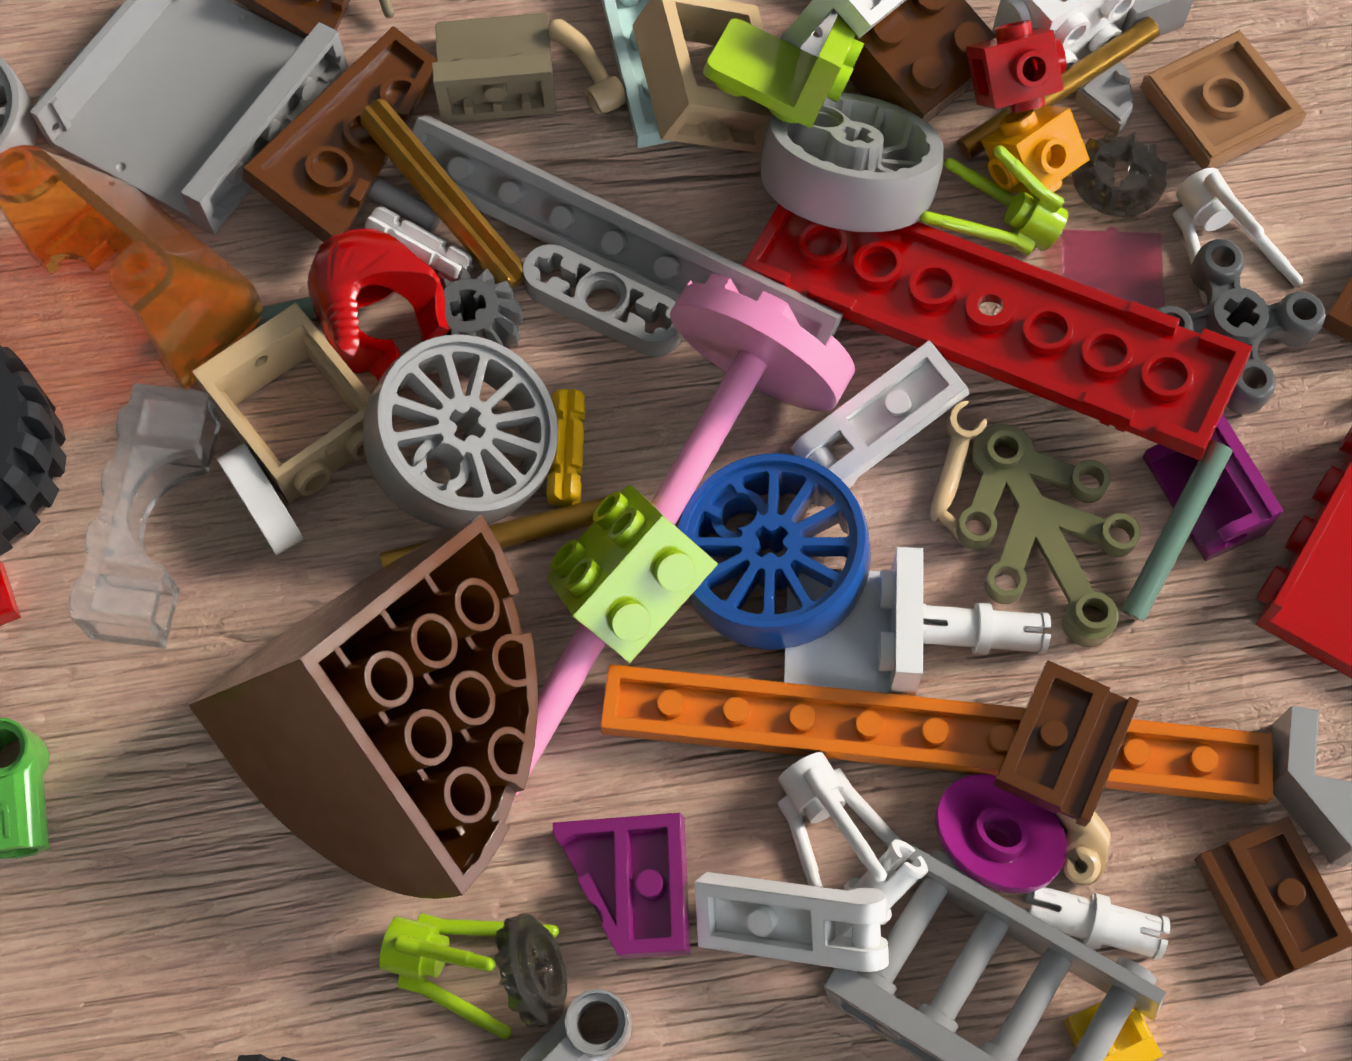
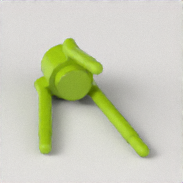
M996 146L994 148V155L1033 195L1023 191L1014 196L955 159L947 158L945 160L944 166L948 170L1008 207L1004 222L1011 226V232L930 211H924L921 214L920 220L922 222L1008 245L1026 256L1032 252L1034 247L1040 251H1046L1061 235L1068 219V211L1062 207L1064 198L1047 189L1004 146Z
M424 913L419 915L417 921L396 916L389 924L385 933L379 956V966L381 970L399 974L398 988L419 993L481 1029H485L497 1037L506 1040L512 1035V1030L509 1026L427 980V975L437 978L441 974L445 963L491 972L496 967L495 960L491 957L449 947V937L441 934L555 938L558 936L559 929L553 924L443 919Z

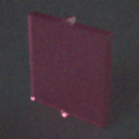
M1113 226L1108 227L1106 231L1063 229L1061 234L1063 277L1153 309L1165 306L1161 233L1118 232L1117 228Z

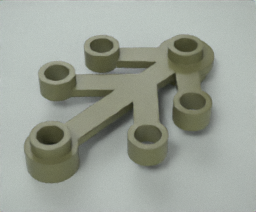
M996 424L987 427L977 436L972 448V461L982 478L971 507L963 511L956 527L958 540L967 548L982 549L988 546L997 530V519L993 513L1006 486L1018 510L1000 560L991 567L986 577L985 590L987 595L993 601L1000 604H1011L1020 598L1027 583L1024 568L1035 540L1069 603L1062 616V627L1067 637L1072 642L1083 647H1096L1105 643L1118 624V609L1110 597L1102 592L1093 590L1062 532L1098 544L1104 552L1111 556L1122 557L1131 553L1141 537L1139 523L1128 514L1116 513L1105 519L1043 497L1032 479L1069 489L1072 496L1078 501L1094 503L1103 497L1111 480L1109 470L1101 462L1084 460L1077 465H1073L1036 452L1030 437L1018 427L1008 424ZM994 447H1008L1015 453V456L1012 458H1002L996 454ZM1091 475L1097 479L1100 486L1094 489L1087 488L1080 482L1079 476ZM971 520L980 521L986 526L988 532L983 535L972 534L967 529L966 523ZM1116 527L1125 530L1130 540L1125 543L1115 541L1110 536L1109 529ZM1001 574L1009 575L1015 580L1017 587L1013 590H1003L996 584L995 577ZM1085 606L1098 608L1102 612L1104 620L1101 622L1089 621L1084 616L1082 608Z

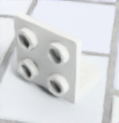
M897 547L891 570L869 571L867 583L858 603L839 626L810 643L785 648L784 682L915 696L923 675V548ZM832 569L835 572L842 571L841 569ZM803 573L798 577V580L812 601L817 600L830 589ZM788 585L786 613L801 608Z

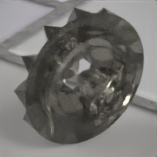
M1111 130L1101 139H1088L1085 148L1090 160L1072 172L1075 189L1084 202L1101 213L1116 217H1129L1146 212L1160 200L1167 185L1166 169L1168 162L1161 161L1157 157L1156 144L1145 146L1137 141L1135 132L1125 138L1117 137ZM1123 160L1129 165L1128 174L1124 180H1121L1119 187L1113 186L1115 181L1113 177L1114 168L1118 162Z
M521 913L506 918L503 928L497 930L495 936V943L499 952L494 955V960L501 975L498 985L503 986L508 994V1007L512 1011L519 1013L520 1019L527 1027L538 1025L541 1028L552 1025L559 1021L562 1016L568 988L566 967L559 946L549 930L534 916L528 913Z

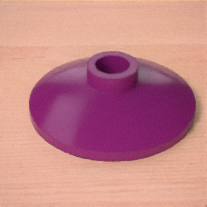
M974 774L965 776L952 783L945 790L937 804L935 826L942 847L958 868L977 882L989 888L1008 893L1033 892L1047 886L1056 878L1065 863L1067 855L1065 833L1056 814L993 786L997 775Z

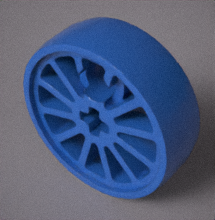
M775 453L760 454L737 460L707 478L691 496L681 515L678 528L709 556L731 557L718 564L688 599L695 611L709 626L727 639L738 644L762 650H785V648L810 643L839 626L855 608L864 591L871 564L870 538L865 515L859 502L847 485L832 471L814 461L799 456ZM768 494V505H766L760 495ZM784 494L796 495L783 515H779L780 496ZM811 503L818 507H825V509L800 521ZM749 513L756 516L747 526L737 528V533L725 528L728 520L736 514ZM836 524H839L843 533L848 535L847 537H813ZM714 533L717 537H707V535ZM768 548L775 553L784 549L785 554L778 558L771 552L763 556L762 552ZM809 557H846L847 560L843 570L835 572ZM744 573L727 600L719 599L712 592V589ZM803 573L830 589L820 598L812 601L805 592L798 577ZM757 584L763 587V613L754 614L742 611L741 608ZM788 585L801 608L788 613L775 614L776 590L787 588Z

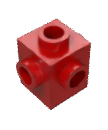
M1022 20L994 28L996 38L966 46L977 105L992 109L1009 106L1010 113L1025 112L1044 106V96L1064 91L1061 74H1064L1066 71V55L1061 41L1054 36V30L1032 28L1031 20Z

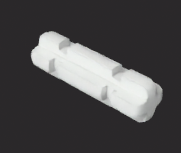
M377 207L371 216L367 218L364 226L365 229L380 230L395 237L434 271H439L438 276L451 282L459 280L458 275L462 266L471 274L473 265L470 254L455 246H450L447 249L445 247L447 243L445 240L409 220H404L402 223L399 222L400 215L385 207Z

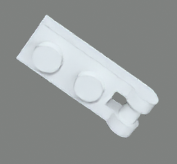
M929 340L803 434L793 444L791 451L795 456L809 459L829 469L850 488L859 476L968 396V387ZM844 437L853 450L838 461L830 451V448L835 442Z
M706 872L695 881L698 947L859 972L879 971L886 968L889 964L888 941L881 937L880 922L887 918V895L879 889L856 888L847 891ZM836 921L852 923V937L837 936Z

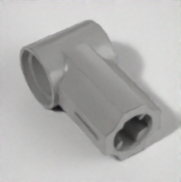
M601 989L585 991L574 998L566 1014L519 1061H608L612 1056L622 1051L631 1039L633 1029L631 1014L622 1000L610 991ZM607 1005L612 1007L617 1013L619 1021L617 1032L606 1043L598 1045L588 1043L581 1032L582 1017L593 1006Z

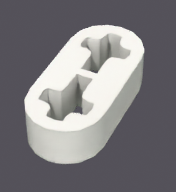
M245 443L216 458L276 556L304 540L286 507Z

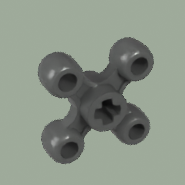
M1215 239L1207 242L1198 250L1190 269L1193 283L1201 291L1205 292L1207 296V307L1196 313H1187L1184 309L1172 305L1158 307L1155 310L1179 318L1178 326L1201 334L1203 329L1206 328L1253 346L1247 364L1227 404L1231 411L1248 415L1259 411L1265 406L1276 388V377L1272 369L1264 362H1261L1258 356V345L1262 341L1277 339L1280 343L1287 346L1298 347L1307 344L1321 330L1326 318L1325 308L1319 298L1303 291L1290 293L1280 302L1266 305L1264 299L1256 292L1247 288H1241L1240 275L1244 268V255L1241 249L1229 240Z

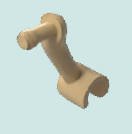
M562 19L551 21L548 26L550 39L574 52L595 83L585 89L586 99L592 112L604 114L622 106L626 99L622 83L615 75L610 76L586 37Z
M961 401L949 410L945 416L944 426L951 440L930 506L931 521L935 522L939 519L953 533L952 535L956 539H958L956 535L958 521L947 509L951 505L960 483L969 442L983 432L987 426L986 418L971 431L964 430L959 426L957 414L968 404V401Z

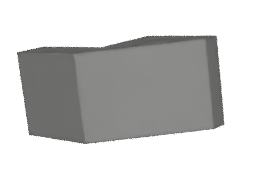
M1291 706L1272 724L1273 794L1331 864L1346 866L1352 862V781L1315 775L1319 710Z

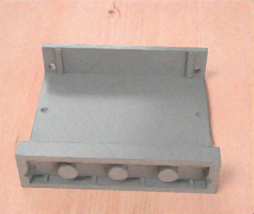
M126 0L112 12L108 22L90 43L78 51L71 65L52 87L42 93L38 103L30 113L49 146L215 235L252 189L251 186L242 180L243 167L339 78L348 68L338 31L320 22L304 39L228 0Z

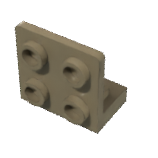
M545 13L436 23L435 35L438 62L432 63L433 83L443 123L556 114L550 36L548 34L549 25L548 16Z

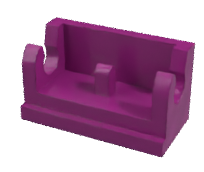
M1222 415L1211 440L1228 446L1233 452L1190 533L1191 539L1205 562L1266 535L1284 511L1224 415ZM1157 444L1145 451L1143 459L1174 509L1198 460Z

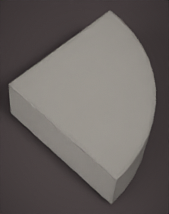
M1120 61L1079 88L1074 99V103L1116 136L1124 129L1133 107V92L1130 85L1131 77L1128 70Z

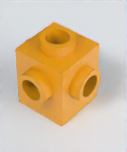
M1044 105L1025 112L1010 113L1000 121L1001 127L981 140L990 160L988 162V169L991 177L999 187L1009 193L1019 194L1024 191L1029 195H1033L994 155V148L998 145L1004 146L1052 192L1061 187L1063 178L1090 160L1070 107Z

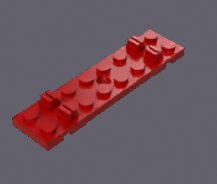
M778 204L742 265L844 314L842 319L859 324L916 348L921 347L930 340L946 360L1097 419L1099 423L1108 427L1112 425L1116 430L1123 433L1125 431L1200 461L1253 348L1251 345L1206 328L1200 334L1178 326L1179 318L1134 301L1129 302L920 222L901 229L884 232L847 231L809 221ZM993 302L999 304L1002 310L1000 313L990 316L983 314L978 307L982 303Z

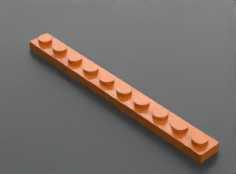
M609 664L601 733L602 735L808 756L817 752H823L826 759L967 774L997 775L1025 708ZM1132 719L1104 788L1266 805L1273 799V734Z

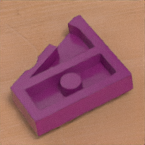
M680 812L553 823V834L558 844L563 847L578 876L577 880L589 903L594 906L602 921V927L619 957L622 959L690 955L685 818Z

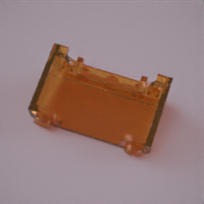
M32 145L11 147L0 154V211L32 258L52 275L60 268L59 261L67 259L80 260L89 269L94 271L113 253H117L118 257L111 264L108 273L110 286L118 298L135 313L160 353L161 357L158 361L165 372L184 389L189 388L196 381L192 373L193 370L245 337L261 320L263 312L262 301L252 283L133 185Z

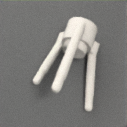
M1205 168L1189 176L1181 183L1177 189L1176 196L1181 202L1182 207L1177 209L1172 216L1182 230L1191 264L1201 248L1195 227L1203 226L1206 231H1214L1222 228L1233 219L1294 287L1302 285L1303 278L1264 234L1263 227L1254 219L1252 214L1238 201L1218 169ZM1199 289L1202 303L1207 306V296L1205 292Z
M823 752L808 755L788 767L778 778L787 796L781 799L777 805L789 823L808 885L823 887L802 818L807 815L811 823L821 822L831 816L874 880L877 882L884 881L887 876L886 871L843 806L847 803L887 847L894 840L901 839L851 786L842 769L833 770Z

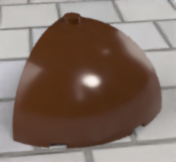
M480 515L439 535L362 580L270 642L189 704L193 713L242 781L260 802L299 839L317 853L359 879L398 894L417 898L442 899L462 896L485 870L510 826L505 824V821L509 815L516 792L525 790L535 748L538 717V685L531 633L522 634L518 613L512 596L520 592L502 548L483 515Z

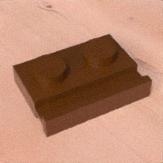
M1047 660L993 786L1054 814L1062 813L1075 819L1076 824L1086 827L1092 819L1139 700L1133 697L1128 699L1110 692V687Z
M1289 816L1233 839L1213 850L1205 851L1194 859L1260 986L1352 946V932Z

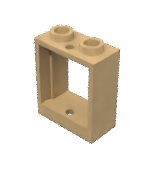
M650 0L632 26L661 140L755 153L762 151L765 130L772 115L769 108L745 96H732L720 89L697 86L685 42L691 41L716 46L728 23L734 18L743 20L765 31L758 6L730 0Z
M294 303L192 371L207 400L241 444L245 443L260 468L288 504L301 495L308 496L319 491L327 484L334 472L351 460H360L366 457L363 447V420L366 405L371 394L297 303ZM309 357L355 415L281 464L236 405Z

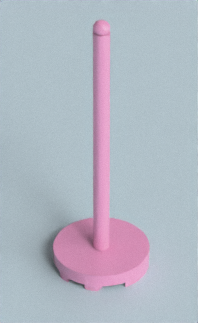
M711 274L705 284H693L690 280L670 311L671 321L680 335L701 355L726 372L651 501L674 525L754 388L779 401L812 411H829L835 408L855 373V365L845 348L833 336H830L826 345H824L800 327L788 303L765 291L761 293L757 301L738 292L731 278L719 274ZM581 622L538 694L535 748L529 775L606 644Z

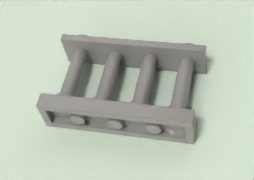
M913 845L912 847L916 851L906 862L911 864L917 857L921 856L927 865L928 872L916 881L920 885L886 938L889 949L888 966L879 971H857V973L852 970L835 968L824 985L830 1004L921 1061H1018L1020 1053L1068 971L1106 993L1069 1061H1104L1132 1009H1138L1139 1013L1154 1021L1162 1007L1166 994L1164 990L1155 986L1157 982L1156 977L1140 964L1124 957H1119L1115 963L968 878L967 874L958 868L947 853L934 849L929 855ZM943 899H946L979 918L980 921L931 1003H921L918 1010L893 996L897 990L893 981ZM1006 934L1042 955V958L993 1042L984 1041L979 1049L955 1034L959 1026L954 1020Z

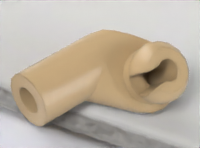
M1095 811L1086 827L1076 824L1075 819L1058 812L1056 816L1066 828L1067 855L1062 867L1065 876L1071 882L1078 885H1090L1097 882L1103 876L1106 868L1110 844L1108 828Z

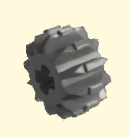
M463 266L457 281L451 282L438 276L444 290L445 317L449 327L445 335H471L491 340L504 347H518L520 332L517 326L521 325L523 315L521 305L514 301L513 289L507 281L495 284L494 276L488 269L482 272L476 279H472L469 272Z

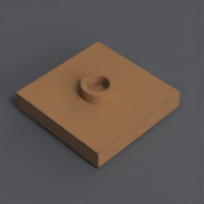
M1240 30L1144 75L1140 86L1202 170L1205 168H1216L1301 126L1307 115Z

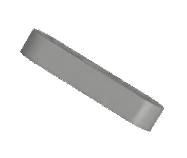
M546 244L532 250L525 258L523 264L527 293L535 302L648 356L669 354L680 344L682 336L674 327L670 318V311L675 304L673 299L559 245ZM554 268L561 269L562 279L552 277L547 283L541 282L540 271L550 274ZM570 286L576 288L574 297H571ZM598 289H609L619 296L620 301L613 309L600 312L591 309L587 305L586 299L592 292ZM632 303H635L636 315L630 312ZM658 317L666 319V329L658 327L654 330L653 334L645 332V322L654 323Z

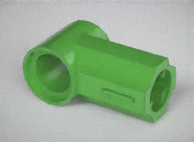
M0 718V752L8 743L19 740L20 753L11 765L0 768V859L29 857L50 849L43 777L49 765L50 754L46 743L38 735L9 718Z

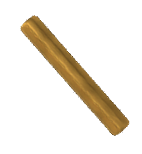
M377 99L366 106L360 113L361 125L484 271L488 269L493 274L495 284L507 281L512 289L519 286L524 281L522 261L386 100Z

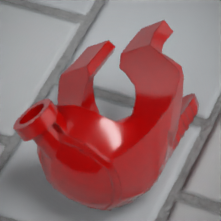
M355 229L334 235L319 245L308 273L307 286L309 297L326 340L354 374L371 372L379 381L387 368L401 355L392 339L383 340L369 337L358 327L359 319L357 318L358 308L372 306L398 293L407 299L414 308V316L422 342L444 336L447 333L449 327L445 317V296L438 275L395 237L376 229Z

